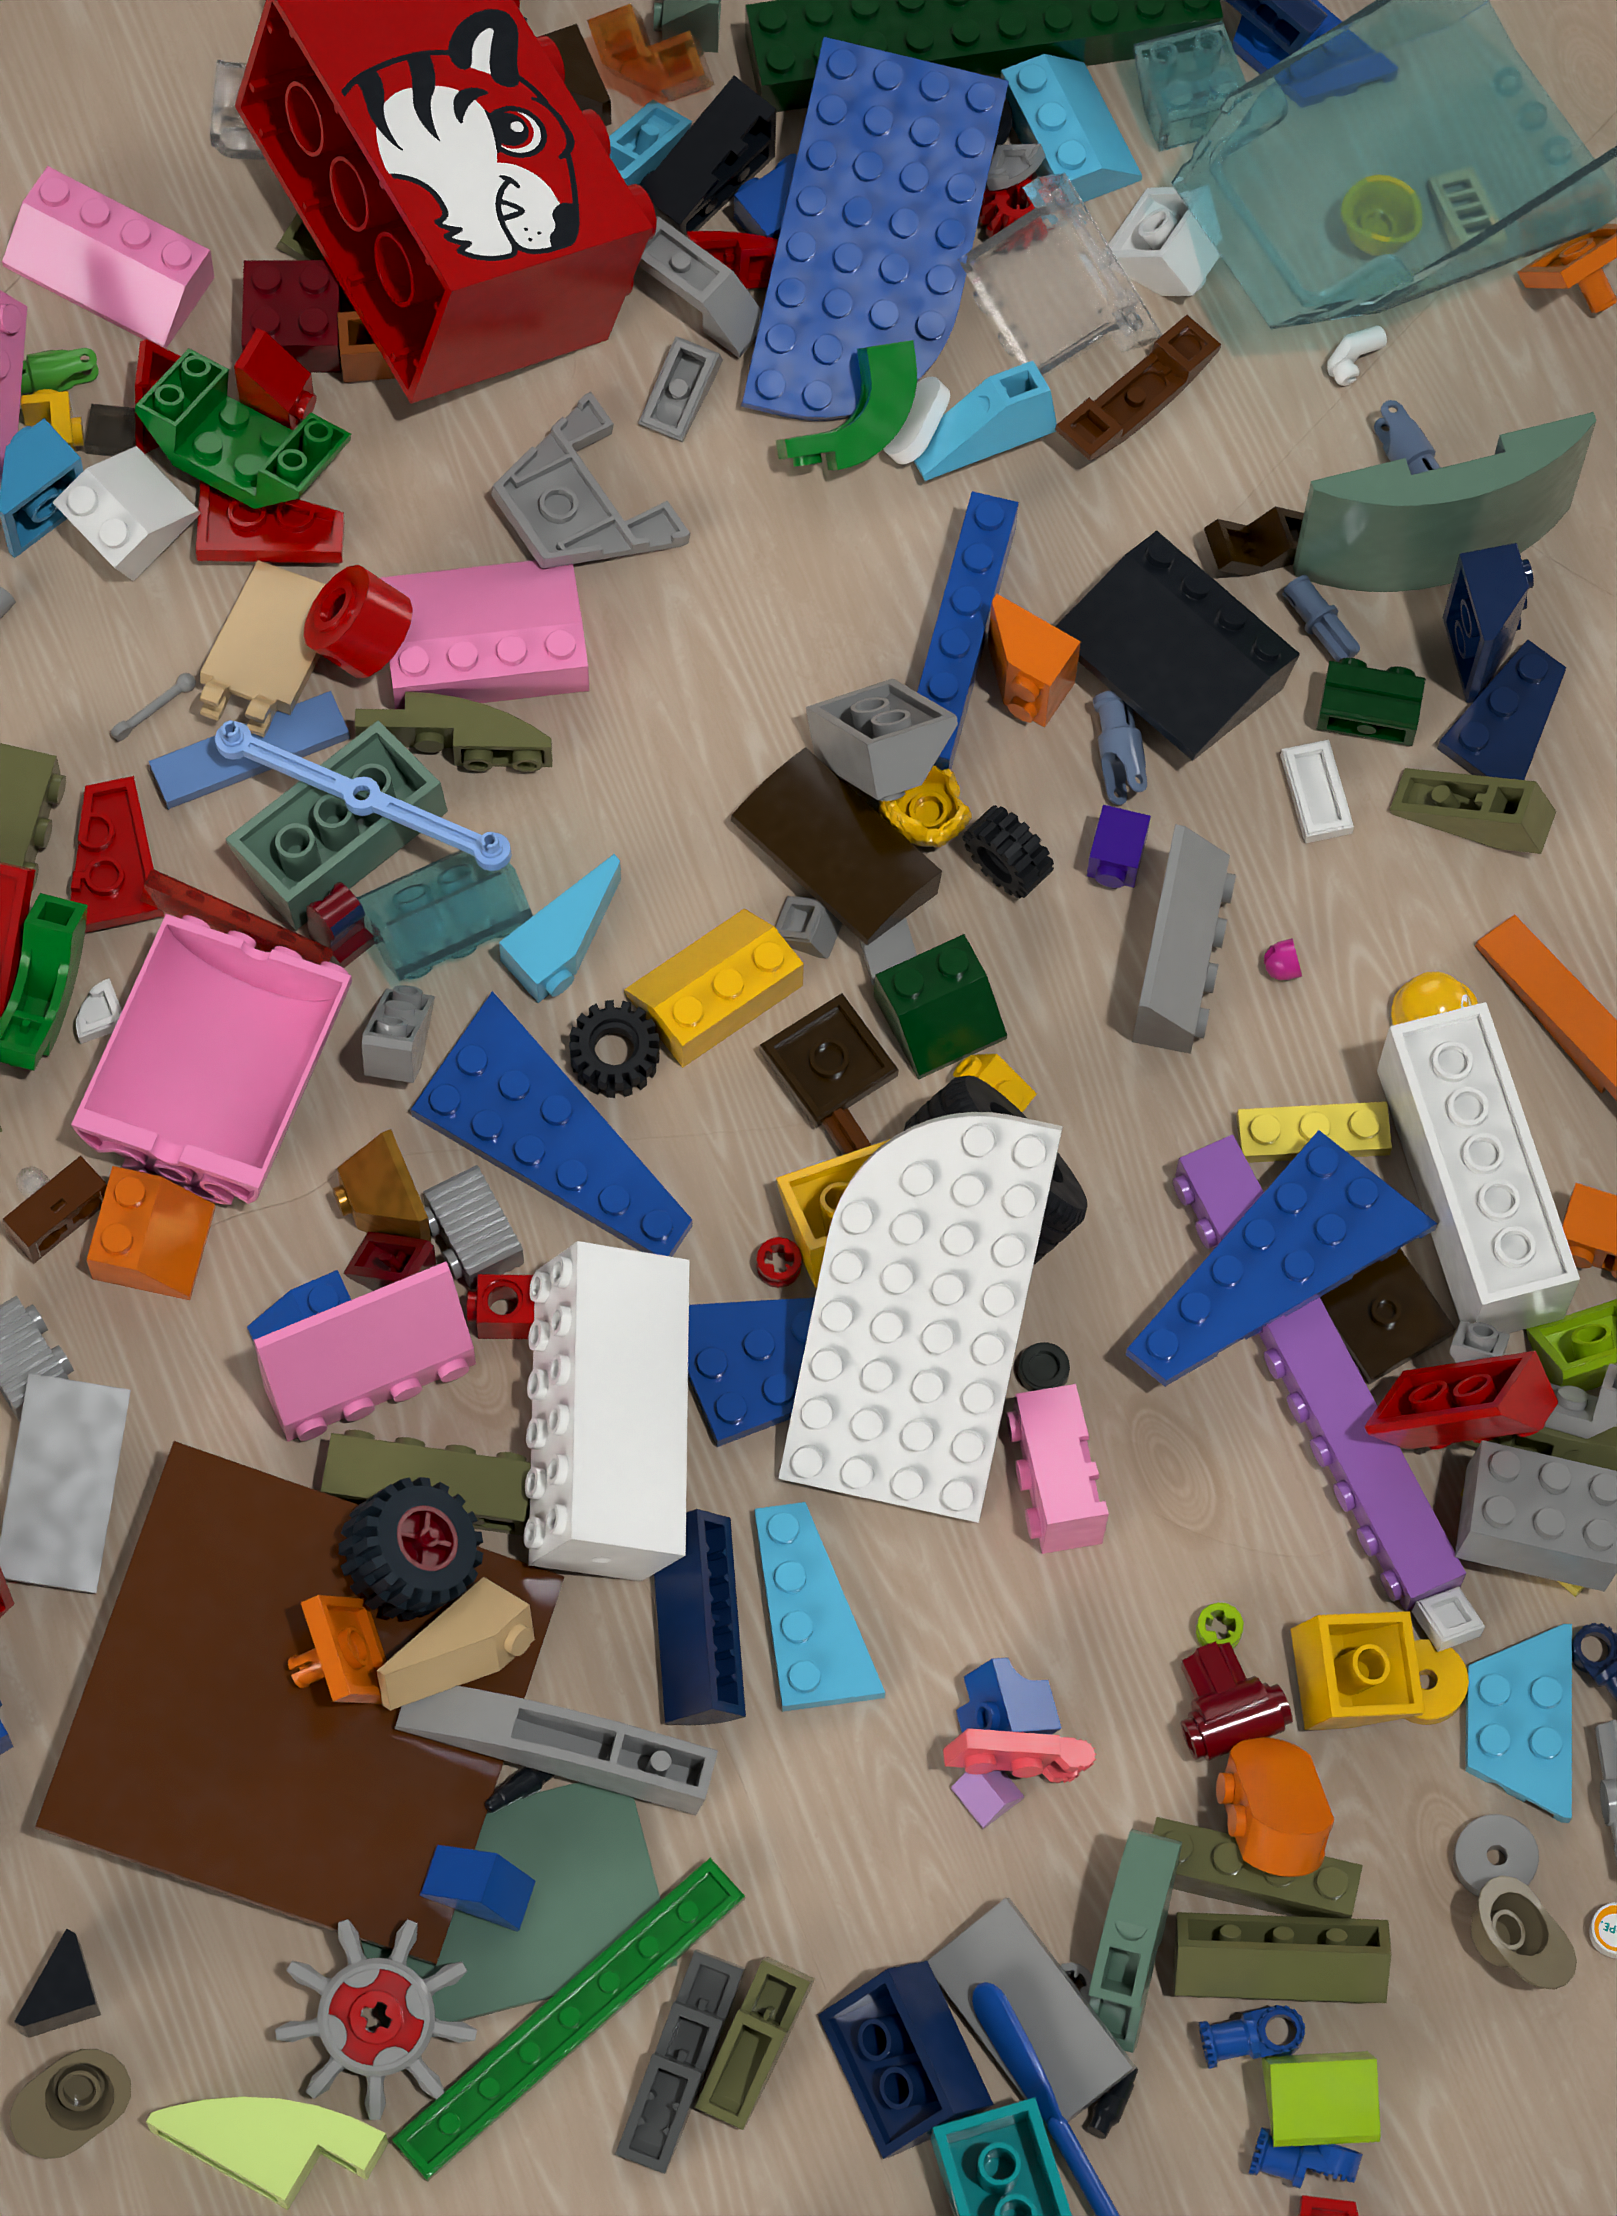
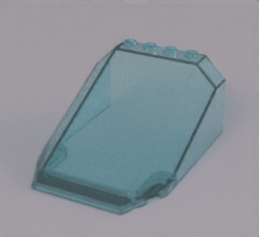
M1376 0L1227 95L1219 108L1221 113L1206 136L1202 135L1193 148L1191 159L1181 166L1171 182L1175 191L1270 329H1278L1377 314L1596 231L1617 217V146L1596 159L1592 156L1516 51L1489 0Z

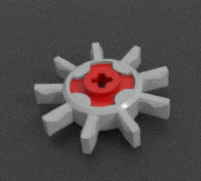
M349 1919L338 1923V1940L347 1955V1967L343 1968L333 1978H327L318 1973L309 1964L292 1961L286 1971L297 1983L314 1989L322 1996L318 2007V2017L307 2021H289L275 2029L276 2038L281 2041L296 2042L306 2037H321L324 2046L331 2055L326 2065L312 2076L306 2093L313 2099L328 2091L337 2075L344 2069L366 2076L367 2094L365 2107L369 2120L381 2119L386 2105L384 2094V2079L386 2075L407 2069L414 2075L421 2089L433 2098L438 2099L445 2093L439 2076L425 2064L421 2055L428 2046L431 2037H443L457 2043L475 2041L477 2029L463 2021H443L435 2017L432 1996L442 1988L456 1984L467 1972V1969L462 1961L447 1964L436 1974L422 1979L414 1970L408 1967L407 1957L417 1940L418 1923L406 1920L396 1934L395 1946L389 1958L367 1959L363 1954L357 1929ZM378 2002L384 2003L387 2006L385 2015L391 2018V2022L388 2027L380 2025L375 2032L370 2031L366 2028L368 2019L362 2015L365 2007L374 2008Z

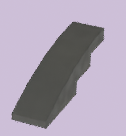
M697 1949L694 1951L677 1999L671 2007L656 2051L651 2056L615 2155L664 2174L667 2172L746 1968Z

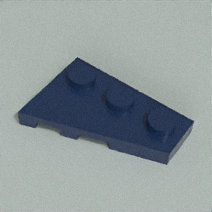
M1527 640L1439 741L1437 749L1472 775L1525 780L1567 667L1533 642Z

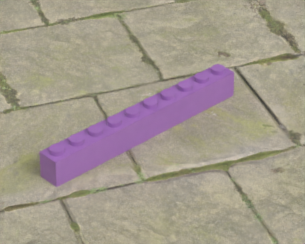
M1233 1134L1180 1157L1176 1169V1177L1172 1180L1175 1192L1184 1206L1189 1204L1192 1206L1198 1218V1221L1195 1222L1197 1233L1207 1249L1212 1247L1215 1249L1264 1193ZM1320 1297L1286 1317L1283 1315L1264 1326L1262 1331L1257 1334H1259L1267 1349L1264 1352L1267 1367L1276 1380L1279 1378L1283 1379L1290 1392V1395L1287 1396V1402L1291 1413L1299 1424L1305 1422L1313 1436V1439L1310 1440L1312 1452L1322 1468L1326 1466L1330 1468L1337 1482L1333 1484L1336 1498L1345 1512L1352 1510L1359 1523L1360 1528L1357 1529L1358 1539L1365 1553L1369 1557L1375 1555L1384 1571L1380 1574L1381 1582L1389 1598L1393 1602L1399 1600L1406 1612L1413 1610L1415 1603L1419 1600L1458 1586L1461 1587L1466 1572L1459 1558H1455V1551L1400 1447L1367 1434L1364 1426L1378 1406Z

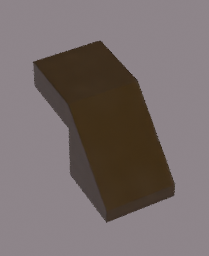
M1275 506L1248 525L1216 519L1206 526L1204 531L1218 570L1243 576H1252L1293 565L1304 513Z

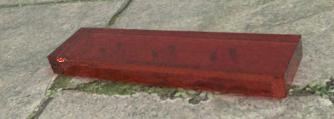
M151 870L144 883L140 901L180 919L184 915H189L203 920L210 926V929L228 934L229 931L244 933L256 941L255 949L271 952L276 946H283L297 952L303 960L318 965L324 961L331 962L334 953L331 948L157 870Z

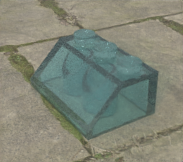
M462 850L356 897L366 913L364 917L366 928L374 936L375 945L386 966L399 981L420 978L428 974L434 965L449 958L458 959L472 954L478 945L495 937L505 938L533 916L515 868L510 863L500 870H484L478 866L473 855Z

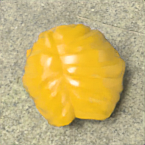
M933 765L921 786L906 790L905 795L899 799L891 801L879 800L880 815L913 845L925 847L944 846L949 840L957 837L972 819L969 807L964 805L958 798L960 796V787L954 772L949 768L940 770L935 765Z

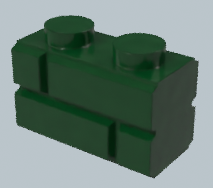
M1343 658L1339 662L1329 661L1316 729L1413 746L1426 678L1415 676L1414 671L1400 666L1390 667L1387 671L1368 668L1364 661L1356 658Z

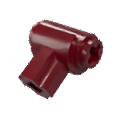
M1216 1641L1197 1648L1191 1656L1182 1660L1181 1668L1195 1699L1191 1702L1192 1711L1188 1713V1718L1180 1723L1187 1747L1195 1760L1204 1757L1205 1760L1210 1761L1230 1753L1231 1749L1243 1740L1262 1737L1269 1738L1284 1732L1285 1725L1293 1722L1289 1703L1281 1687L1278 1684L1269 1686L1267 1683L1262 1684L1256 1676L1246 1678L1230 1642L1218 1644Z

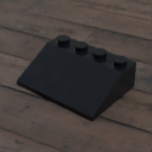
M1155 531L1126 553L1055 626L1081 641L1079 663L1192 761L1284 688L1300 655L1297 650L1158 531Z

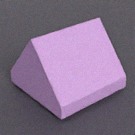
M994 1770L986 1774H969L965 1772L951 1787L952 1791L982 1829L986 1828L1024 1799V1795L1005 1771Z

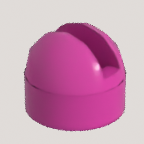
M1293 938L1277 942L1268 948L1265 952L1264 964L1266 965V971L1271 977L1277 980H1291L1302 977Z

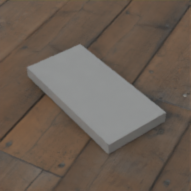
M32 1373L28 1374L0 1536V1567L5 1580L91 1594L97 1593L131 1390Z
M1004 1898L928 1960L939 1984L1027 2100L1000 2058L973 2009L972 1995L973 1990L978 1984L988 1982L1002 1990L1029 2038L1052 2087L1060 2112L1068 2122L1137 2068L1010 1898ZM1042 2118L1043 2124H1044V2125L1046 2126V2128H1047V2124H1046V2122H1045V2121L1043 2120V2118Z

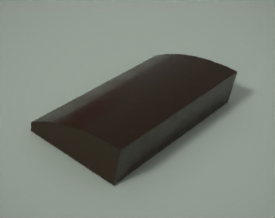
M806 747L770 775L732 814L731 821L866 945L872 943L938 894L942 870Z

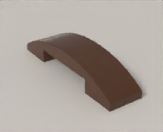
M1184 316L1154 342L1153 350L1148 356L1096 400L1093 401L1091 398H1087L1056 425L1055 431L1089 461L1107 453L1136 433L1173 401L1220 350L1221 344L1190 316Z

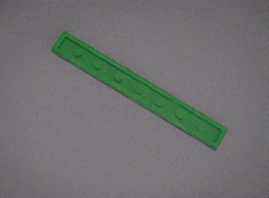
M709 1858L392 2139L394 2145L428 2182L743 1902L745 1895L719 1866Z

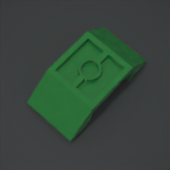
M190 348L184 352L135 405L136 414L173 466L253 509L298 499L351 440V433L311 412L293 431L227 396L229 369Z

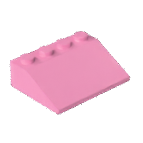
M536 560L380 578L409 597L413 607L411 625L405 640L394 657L389 661L395 709H405V691L454 696L478 703L589 691L587 653L573 564L542 569Z
M447 1262L428 1268L254 1340L264 1389L287 1442L299 1438L300 1441L316 1438L327 1430V1425L344 1418L347 1421L362 1419L375 1410L374 1406L390 1399H394L395 1402L408 1400L422 1391V1386L439 1379L442 1382L454 1381L468 1373L469 1367L476 1364L473 1343Z

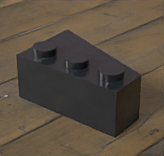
M734 75L655 170L649 172L639 185L647 192L652 201L656 217H660L685 236L688 231H698L734 197L738 189L746 181L754 178L775 157L776 108Z

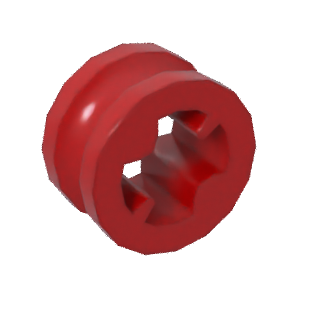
M783 1237L771 1238L764 1242L759 1248L756 1258L758 1276L770 1287L782 1288L794 1283L799 1277L802 1267V1256L798 1246L793 1241ZM779 1252L784 1253L785 1261L793 1262V1265L786 1264L785 1272L779 1273L774 1272L773 1264L765 1263V1260L773 1261V1253Z

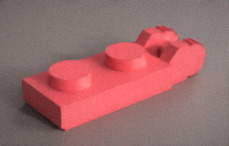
M968 1728L943 1749L945 1767L965 1768V1771L969 1774H986L994 1770L1012 1771V1775L1019 1778L1034 1777L1042 1773L1050 1782L1060 1783L1061 1781L1064 1783L1068 1781L1070 1783L1079 1776L1078 1773L1081 1770L1085 1771L1096 1760L1095 1748H1092L1091 1743L1089 1744L1087 1740L1083 1741L1081 1738L1076 1740V1738L1059 1737V1735Z

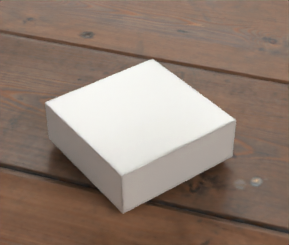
M1459 1586L1417 1601L1412 1610L1413 1615L1437 1652L1481 1637L1485 1625Z

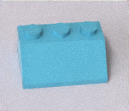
M1043 54L1001 70L1000 79L1009 81L1005 97L1012 111V126L1021 144H1041L1046 155L1035 172L1039 179L1046 177L1049 183L1048 191L1055 192L1057 197L1056 213L1142 181V174L1084 62Z

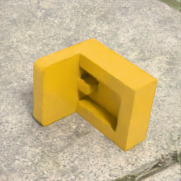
M42 389L34 392L32 395L21 396V408L25 425L34 426L45 418L75 452L76 446H84L82 418L73 417L68 391L58 392L52 389Z
M998 1054L970 1055L957 1066L953 1073L954 1077L970 1075L983 1080L999 1091L1021 1112L1025 1110L1037 1095Z

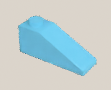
M652 99L609 136L611 146L610 158L627 185H639L649 172L655 170L690 129L692 121Z
M615 854L499 942L500 961L537 1003L541 1002L548 995L552 997L560 995L573 983L574 975L577 974L621 881V864Z

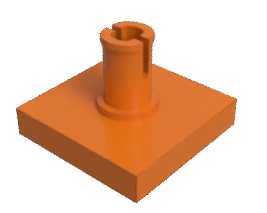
M1591 224L1517 271L1524 287L1569 289L1578 284L1592 313L1601 312L1617 302V296L1602 267L1617 258V224Z
M317 1595L301 1602L315 1648L303 1654L290 1657L288 1660L289 1670L300 1669L299 1672L291 1675L294 1683L299 1688L303 1689L310 1686L311 1683L325 1678L333 1702L382 1704L377 1670L387 1662L370 1608L364 1604L366 1599Z

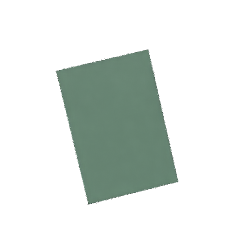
M577 1782L538 1792L524 1799L520 1798L494 1813L487 1811L475 1850L498 1853L536 1881L520 1930L517 1932L455 1909L437 1965L434 1966L407 1957V1966L424 1979L436 1974L447 1964L462 1961L465 1965L467 1972L456 1984L442 1988L432 1996L435 2017L443 2021H465L552 1998L661 1901L634 1797ZM361 1941L364 1955L367 1959L389 1958L392 1954V1951ZM677 1960L670 1967L678 1966ZM378 2002L377 2009L381 2025L388 2027L391 2018L385 2015L387 2006L384 2003Z

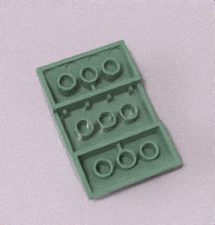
M1594 412L1499 435L1494 455L1411 475L1406 458L1311 481L1293 564L1295 576L1307 575L1311 582L1355 591L1401 592L1422 590L1451 584L1460 553L1517 543L1519 552L1522 553L1547 534L1570 509L1596 424Z

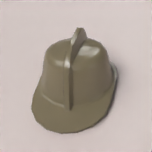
M1503 1875L1488 1880L1480 1890L1477 1901L1478 1909L1471 1915V1935L1478 1952L1485 1960L1496 1966L1511 1967L1524 1981L1538 1988L1554 1990L1567 1985L1575 1975L1577 1960L1574 1947L1565 1932L1543 1907L1538 1897L1528 1885L1515 1877Z
M79 2049L57 2060L29 2081L15 2097L10 2110V2129L17 2144L30 2155L43 2159L62 2158L78 2150L105 2128L113 2124L125 2112L131 2098V2079L125 2066L114 2055L99 2049Z

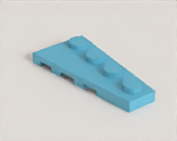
M806 1502L756 1508L754 1515L782 1712L885 1698L886 1693Z

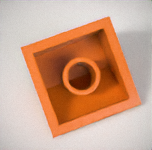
M996 594L991 603L987 643L1003 704L1008 706L1009 711L1018 719L1028 723L1034 721L1045 728L1075 684L1081 641L1001 595Z
M112 1166L86 1259L92 1279L191 1300L214 1216L215 1204L162 1176Z

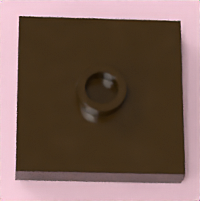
M843 993L760 1044L761 1054L815 1128L821 1126L823 1120L832 1116L835 1110L839 1108L844 1110L851 1107L898 1077L899 1069Z
M1401 1248L1398 1249L1397 1253L1383 1261L1378 1260L1354 1274L1352 1279L1320 1297L1353 1361L1369 1384L1451 1337L1456 1330Z

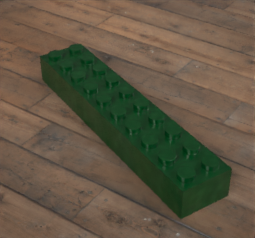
M774 0L745 5V36L757 94L776 108V112L808 107L824 37L1000 79L1001 70L1043 54L1081 61L1086 66L1219 47L1224 16L1220 0Z

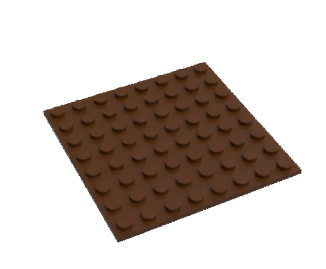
M173 1441L34 1829L338 1932L339 1922L349 1919L359 1932L361 1941L390 1951L394 1949L398 1930L407 1919L418 1923L417 1940L411 1948L408 1957L436 1966L455 1909L419 1895L437 1845L475 1850L487 1814L484 1803L493 1795L504 1760L395 1729L401 1707L389 1710L383 1704L333 1702L325 1678L311 1683L310 1686L303 1689L299 1688L294 1683L291 1675L299 1672L300 1669L289 1670L288 1660L290 1657L303 1654L315 1648L301 1602L317 1595L367 1599L362 1592L355 1595L349 1587L355 1582L351 1575L344 1576L341 1565L347 1562L346 1556L339 1555V1543L347 1539L341 1534L343 1525L352 1519L349 1514L359 1505ZM477 1546V1550L483 1553L482 1564L474 1568L479 1574L475 1581L466 1587L467 1590L465 1592L482 1577H485L530 1604L535 1640L531 1642L529 1648L522 1655L516 1656L500 1671L459 1686L525 1699L565 1577ZM465 1592L424 1617L419 1615L412 1620H403L401 1614L393 1619L383 1616V1607L381 1606L374 1610L370 1609L387 1661Z

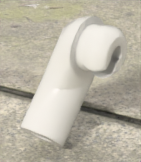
M1373 326L1345 335L1327 362L1329 376H1334L1337 384L1341 386L1353 383L1356 380V376H1359L1360 373L1358 366L1354 364L1359 356L1386 346L1387 337L1384 329L1381 326Z

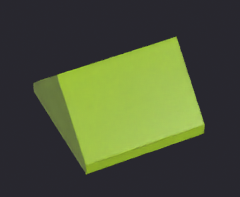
M1617 1299L1566 1315L1562 1320L1526 1329L1533 1351L1537 1352L1551 1384L1560 1387L1575 1386L1584 1391L1592 1390L1602 1386L1609 1363L1617 1365Z
M1368 2051L1262 2057L1273 2147L1380 2142L1377 2059Z

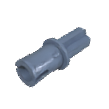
M1307 575L1297 577L1284 588L1282 595L1306 623L1304 628L1308 634H1315L1336 662L1343 658H1353L1359 653L1360 645L1337 617L1339 610L1335 605L1329 606L1315 589Z

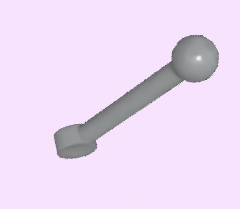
M190 673L181 674L177 679V684L129 720L116 724L111 730V735L117 741L124 740L129 736L134 727L182 691H192L196 685L194 676Z

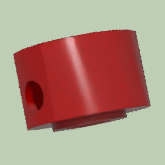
M360 565L348 566L328 581L312 603L305 620L303 634L305 643L308 647L355 678L370 677L381 670L394 657L404 642L412 620L413 607L411 600Z

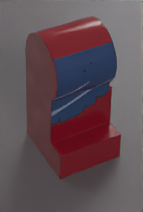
M337 882L323 900L312 902L307 906L309 937L334 964L345 968L375 944L374 936L365 927L364 917L366 913L351 890L343 883Z

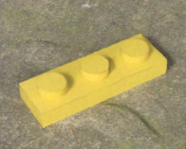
M1387 1102L1238 1109L1236 1115L1239 1147L1248 1163L1291 1161L1318 1130L1353 1157L1390 1155L1392 1150Z

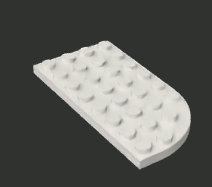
M993 1112L950 1114L927 1120L899 1133L879 1147L862 1164L843 1192L830 1225L778 1479L979 1523L1063 1126Z

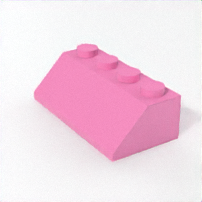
M47 166L22 202L2 261L3 267L143 340L148 339L164 348H167L215 278L211 251L49 166Z

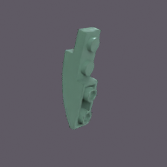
M1131 1829L1121 1859L1088 1996H1091L1089 2005L1122 2049L1132 2053L1138 2044L1157 1949L1162 1942L1183 1844L1181 1841Z

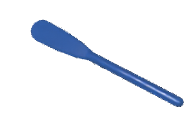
M988 1982L978 1984L973 1990L972 2004L979 2022L1026 2098H1036L1041 2117L1046 2122L1050 2135L1096 2216H1120L1068 2121L1062 2116L1049 2080L1007 1997L994 1984Z

